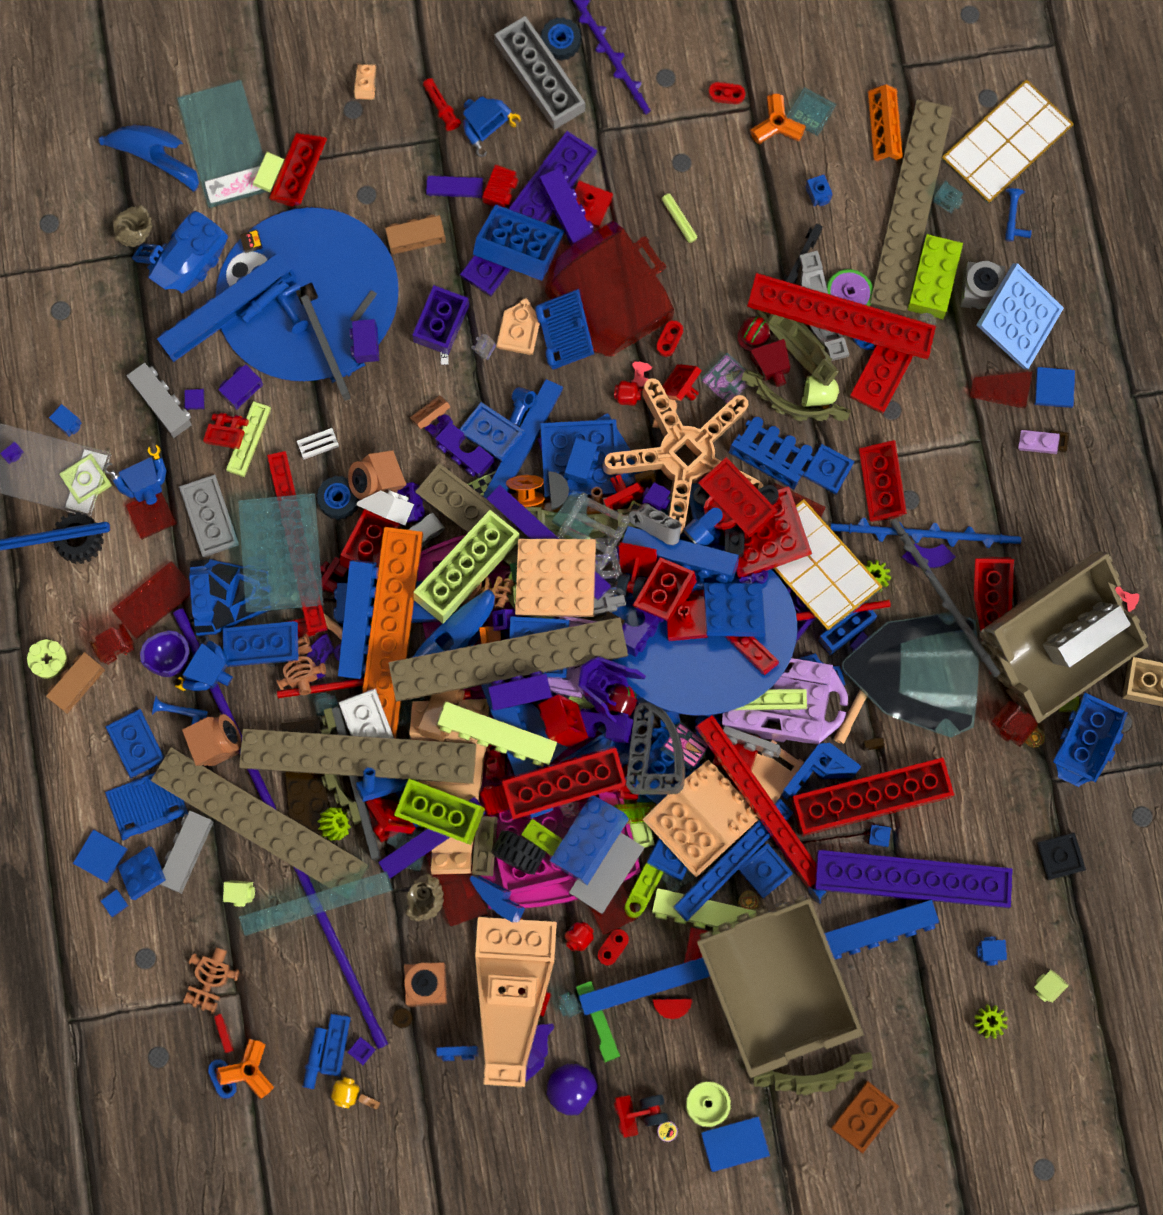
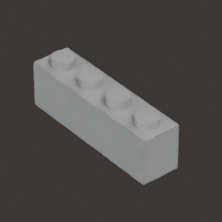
M143 363L128 374L127 378L171 436L175 438L192 425L189 420L192 417L186 409L181 410L178 406L180 402L174 394L171 396L167 392L169 387L163 380L159 381L157 379L158 373L152 366L148 367L146 363Z
M189 811L188 815H184L181 822L183 827L180 833H176L173 839L174 847L172 851H168L165 857L166 865L164 869L161 868L166 880L159 885L182 894L214 823L211 819Z

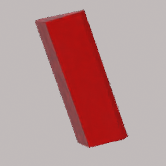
M295 134L270 195L271 200L290 207L301 204L326 143V137Z
M892 440L859 448L870 522L891 520L907 514L896 441Z

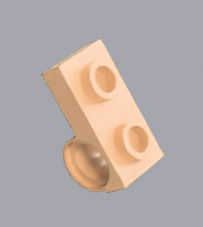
M357 64L354 89L355 99L374 100L376 65Z

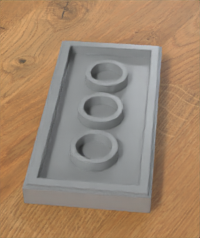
M214 474L179 486L202 557L204 558L239 546L216 475Z
M620 833L589 884L586 885L577 880L569 893L603 914L645 847Z

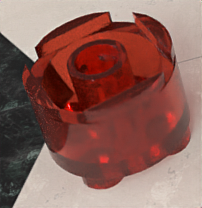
M123 623L118 624L120 628L116 630L114 627H111L95 637L96 642H89L101 663L112 664L118 660L116 656L120 654L127 655L134 650L133 645L135 643Z
M1009 701L993 718L990 724L1001 732L999 735L1007 742L1011 740L1014 744L1021 747L1035 731L1038 724L1028 712L1025 714L1020 711L1022 707Z

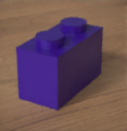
M375 319L352 321V328L349 329L350 339H353L354 345L350 347L351 356L355 357L357 363L380 361L378 328Z
M245 364L243 367L237 368L229 380L223 381L218 390L220 395L237 410L263 386V382Z

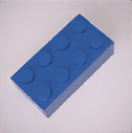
M590 796L551 857L550 862L558 869L588 885L629 818L624 812L598 797Z

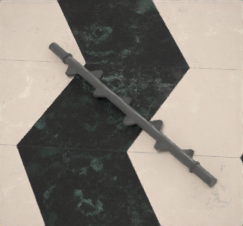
M897 519L892 520L891 525L899 535V539L903 541V548L912 554L942 599V606L947 608L953 615L994 677L998 676L1000 671L967 624V617L959 612L928 566L929 561L921 556L909 538V534L905 532Z

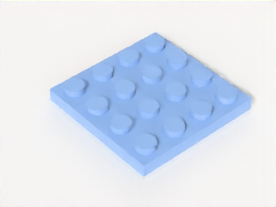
M1013 263L977 326L1023 369H1029L1064 308L1018 263Z

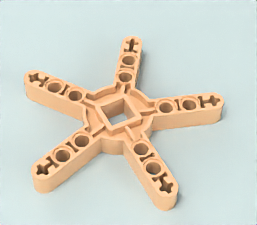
M652 378L646 381L642 389V395L664 435L660 447L610 453L605 457L602 468L608 475L661 469L664 475L673 481L670 495L671 501L667 515L681 523V535L686 524L691 484L700 481L721 462V460L715 458L713 443L744 414L748 407V400L742 395L735 396L701 429L683 426L661 383L657 379ZM656 403L663 404L664 409L658 408ZM735 405H740L741 407H738L734 412L733 409ZM721 416H727L730 421H724ZM665 420H671L673 425H667ZM708 428H714L717 433H711ZM684 444L697 456L689 466L675 454ZM645 457H651L654 462H647ZM626 459L634 460L635 464H628ZM740 471L757 489L763 487L759 480ZM676 488L684 489L685 494L678 493ZM674 506H680L682 512L675 511Z

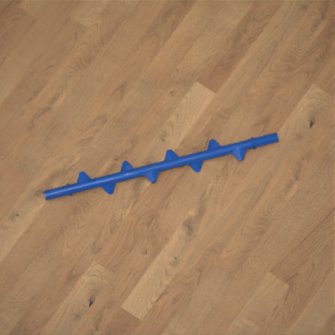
M862 518L858 525H852V523H831L830 525L832 531L875 534L879 542H883L887 535H898L893 527L870 526L866 518ZM933 523L929 530L907 529L903 527L915 543H918L922 537L947 539L950 547H954L958 540L982 541L986 548H990L993 542L999 544H1021L1020 536L978 534L974 532L972 527H968L965 532L941 531L937 523Z

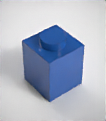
M62 404L49 417L51 422L69 437L77 433L82 424L80 419Z

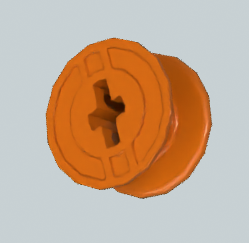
M520 475L506 481L508 488L516 490V493L512 494V496L524 507L536 506L545 500L543 494L535 492L536 488L544 484V480L539 476Z

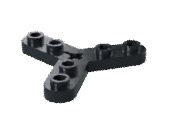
M767 485L758 489L772 505L778 501L779 492L776 487ZM700 486L693 493L694 500L699 506L704 508L705 502L710 495ZM735 525L730 529H725V552L737 554L741 558L745 551V532L738 525Z

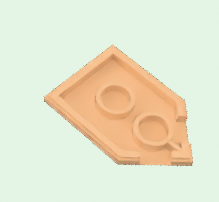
M527 298L504 311L496 345L497 348L528 355L533 354L540 323L537 320L536 312Z

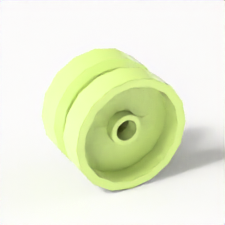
M703 1082L696 1085L686 1098L688 1116L694 1123L703 1127H712L720 1124L727 1118L730 1111L731 1100L728 1092L715 1082ZM705 1101L712 1102L711 1108L705 1107Z

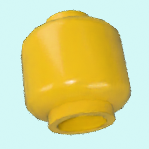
M343 1077V1080H337L334 1083L331 1099L335 1101V1105L350 1108V1106L356 1103L360 1088L354 1083V1079Z

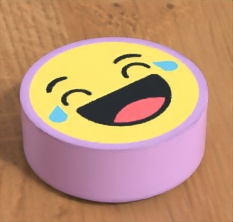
M668 1121L659 1125L657 1133L661 1140L670 1142L676 1138L678 1130L674 1123Z

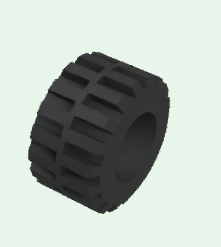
M76 512L75 515L69 513L67 518L61 517L62 521L60 523L56 522L57 528H53V530L96 522L85 513L83 515L80 512ZM103 533L89 535L85 543L78 547L69 546L68 539L54 541L53 545L65 560H70L75 564L76 562L84 564V560L90 562L92 561V556L95 558L98 556L97 551L101 552V544L104 543Z
M508 830L501 831L491 850L492 854L498 859L529 875H535L546 854L536 844Z

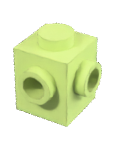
M233 880L224 882L223 902L234 903L233 906H245V903L252 902L255 896L253 882Z
M1050 970L1046 975L1042 974L1037 979V985L1034 988L1038 990L1037 995L1044 1002L1047 1000L1054 1002L1069 985L1055 971Z

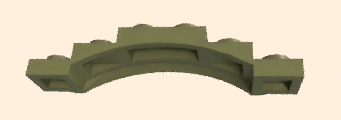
M758 310L757 313L767 321L770 330L779 340L785 339L786 348L814 377H817L824 386H829L839 371L831 363L832 358L824 351L825 346L803 323Z
M747 369L743 373L741 380H744L745 384L749 386H759L756 393L760 395V398L770 401L772 403L771 407L775 408L774 411L780 414L788 413L793 415L792 418L795 420L807 421L808 418H814L818 421H827L831 414L834 419L843 421L848 420L852 411L837 404H833L831 408L822 409L794 404L773 392L762 381L763 375Z
M525 507L559 539L598 540L617 533L619 530H627L628 526L637 528L629 519L630 512L637 509H618V511L609 513L577 515L542 510L541 507Z
M332 708L325 709V715L322 716L324 726L329 729L322 730L321 733L336 735L337 728ZM324 774L322 776L323 785L328 787L330 791H335L336 803H340L343 808L349 806L350 809H347L349 820H353L355 824L362 823L356 801L352 800L343 790L337 775Z
M871 1052L851 1055V1061L843 1066L817 1075L793 1076L771 1070L753 1077L754 1087H767L770 1084H774L775 1091L790 1090L796 1092V1095H809L820 1091L829 1092L832 1089H836L837 1084L854 1079V1072H865L872 1069Z

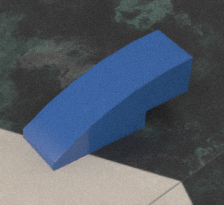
M471 875L470 880L475 889L494 911L512 923L520 921L525 907L509 899L511 891L480 875Z

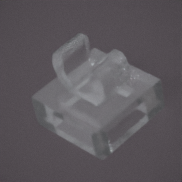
M482 334L481 337H476L478 342L476 346H471V348L482 359L489 360L497 344L488 335Z

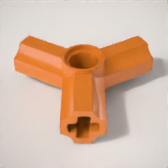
M772 94L767 96L769 118L750 130L752 138L760 144L771 136L781 133L799 142L806 126L786 117L783 95ZM778 120V121H780L782 124L776 125V124H774L773 121Z
M249 1039L241 1063L216 1069L219 1085L245 1081L259 1099L265 1097L274 1088L258 1068L265 1044ZM245 1066L251 1068L252 1074L250 1076L244 1073Z

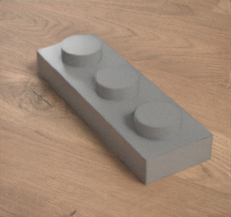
M727 726L724 727L723 731L733 745L738 743L749 751L757 750L766 757L772 758L774 756L779 758L781 753L780 745Z

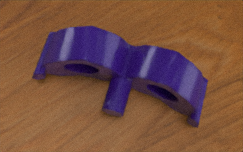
M763 570L761 573H753L747 577H741L739 582L745 584H754V582L764 584L769 574L767 570Z

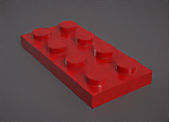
M877 345L850 398L884 414L914 356Z

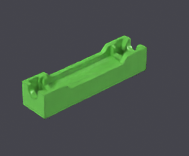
M591 981L576 987L579 996L595 991ZM603 1011L591 1013L601 1040L599 1049L604 1062L606 1063L620 1057Z

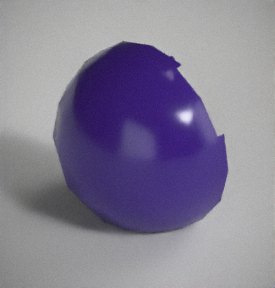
M169 630L148 638L142 645L140 652L143 666L162 677H172L180 673L187 665L190 656L189 645L184 636L176 631Z
M566 1064L558 1067L551 1074L547 1083V1096L550 1104L557 1111L565 1115H579L597 1090L598 1085L594 1075L586 1067L579 1064Z

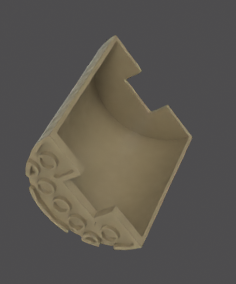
M1096 551L980 631V637L983 640L981 645L987 654L991 656L992 661L1000 671V674L996 676L998 681L1001 680L1009 688L1006 690L1008 695L1015 703L1018 701L1024 708L1023 712L1037 723L1047 718L1148 647L1147 636L1139 626L1140 621L1138 617L1123 608L1121 604L1123 601L1115 591V587H1119L1121 583L1118 579V572L1112 566V558L1107 552ZM1099 602L1121 606L1131 624L1129 627L1071 667L1053 664L1042 645L1049 636L1061 632L1065 625L1077 621L1078 616L1093 610V606Z
M805 895L799 896L793 901L786 902L784 900L778 902L771 908H767V905L757 908L756 913L752 915L748 913L737 916V921L721 924L717 930L701 934L700 939L697 941L750 1078L787 1065L788 1060L822 1047L829 1049L864 1035L811 898H806Z

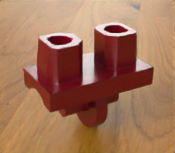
M337 557L334 558L331 564L325 561L322 566L316 564L314 567L318 571L315 577L320 580L317 585L319 590L322 592L326 590L333 594L334 590L337 589V582L332 580L334 576L338 575L344 579L349 572L348 568L340 565V559Z
M492 745L487 747L485 775L487 780L495 776L496 778L504 777L508 770L506 765L507 754L496 751V747Z

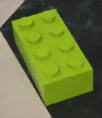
M926 235L907 308L908 311L944 319L963 243Z
M408 779L394 816L471 845L485 808Z

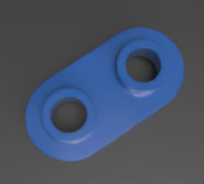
M214 1060L208 1067L209 1077L218 1096L223 1099H229L236 1092V1083L226 1084L230 1088L229 1092L222 1090V1087L225 1085H219L214 1069L228 1065L223 1060Z

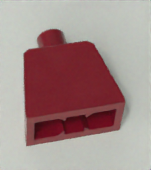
M785 339L750 351V358L760 375L764 376V381L773 379L776 387L786 384L784 375L789 373L790 363Z

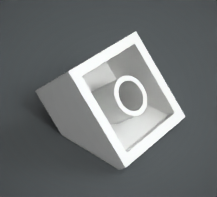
M391 490L388 493L378 491L357 502V506L403 525L406 524L414 504L408 502V497Z

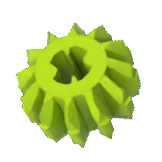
M869 560L867 566H864L872 575L878 574L876 580L883 587H887L889 585L887 581L891 580V576L887 575L890 573V569H883L886 565L885 563H882L881 566L878 565L879 560H875L874 565Z
M331 807L320 814L321 818L318 820L321 824L318 829L323 831L322 836H327V840L337 841L348 835V829L351 826L348 824L347 812H342V809L338 807Z
M986 1005L985 1011L982 1008L978 1010L981 1016H974L976 1020H980L974 1024V1027H981L977 1032L978 1034L985 1031L984 1038H988L991 1033V1037L995 1039L997 1038L996 1032L1001 1036L1004 1034L1001 1028L1007 1029L1008 1027L1002 1023V1021H1007L1008 1017L1001 1018L1004 1010H1000L997 1013L998 1006L996 1005L993 1006L992 1011L990 1006ZM992 1017V1021L995 1022V1025H991L990 1027L989 1022H987V1019H990Z

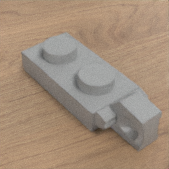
M607 592L599 600L594 598V616L607 614L608 611L613 613L617 611L616 607L625 606L624 595L614 597V593L609 594Z

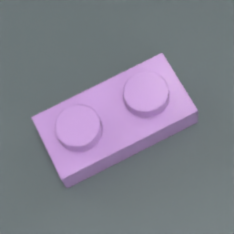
M1021 430L1018 448L1022 451L1057 454L1060 435Z

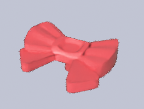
M634 362L632 367L635 373L632 382H637L639 388H642L646 381L649 380L644 377V372L651 370L652 367L648 363Z
M1120 586L1116 587V593L1121 597L1122 601L1127 602V611L1130 612L1135 609L1139 601V594H1130L1123 591Z

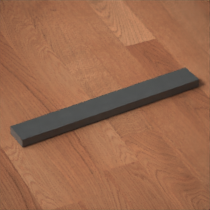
M338 707L332 708L338 735L348 736L342 710ZM349 776L371 859L378 860L381 856L366 801H362L356 789V782H360V777Z

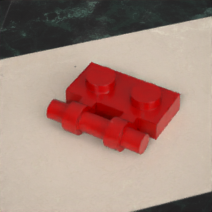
M214 413L212 420L216 421V424H208L203 441L210 445L240 449L245 432L239 429V427L248 426L249 420L238 415L233 417L228 416L226 413ZM226 423L231 424V427H226L224 425Z

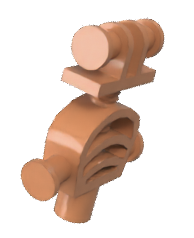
M487 576L458 608L485 590H490L495 595V603L492 610L494 608L504 610L505 603L509 601L507 595L512 594L511 588L515 584L511 579L505 578L503 581L502 577L498 576L492 588V583Z
M304 634V637L298 638V661H289L283 668L285 678L276 680L281 690H284V687L289 684L292 688L298 687L300 695H308L311 693L309 682L317 680V674L319 673L326 674L324 663L316 666L312 659L301 656L312 652L307 634Z
M216 948L212 959L205 956L200 959L196 957L197 954L195 953L192 955L188 964L197 966L195 976L204 986L202 990L189 986L188 990L196 992L197 995L194 997L187 992L184 1004H193L194 1008L197 1005H201L202 1011L206 1009L211 1011V1014L215 1013L218 1003L215 1002L213 1004L209 1002V999L212 998L220 1001L221 998L209 993L211 987H223L227 983L228 978L237 981L239 977V969L236 971L230 970V966L223 963L227 951ZM203 965L210 968L209 973L203 968ZM200 971L207 976L205 981L200 977ZM224 972V975H216V973ZM214 979H223L220 983L213 984ZM202 995L205 996L204 1001H200Z

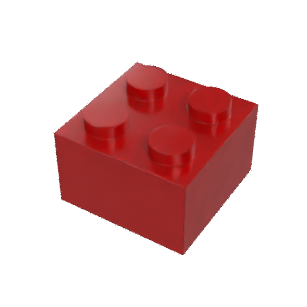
M557 694L539 704L541 710L540 717L545 723V733L550 740L566 747H571L588 738L578 703Z

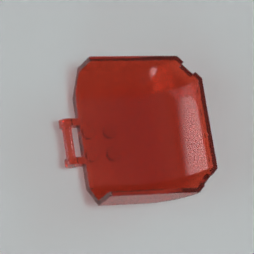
M611 221L575 243L550 266L545 287L546 295L552 300L579 289L595 353L612 357L674 318V308L665 288L656 277L657 274L667 268L664 261L661 262L649 244L647 236L633 243L624 228L615 221ZM643 247L654 263V268L651 269L639 252L640 248Z

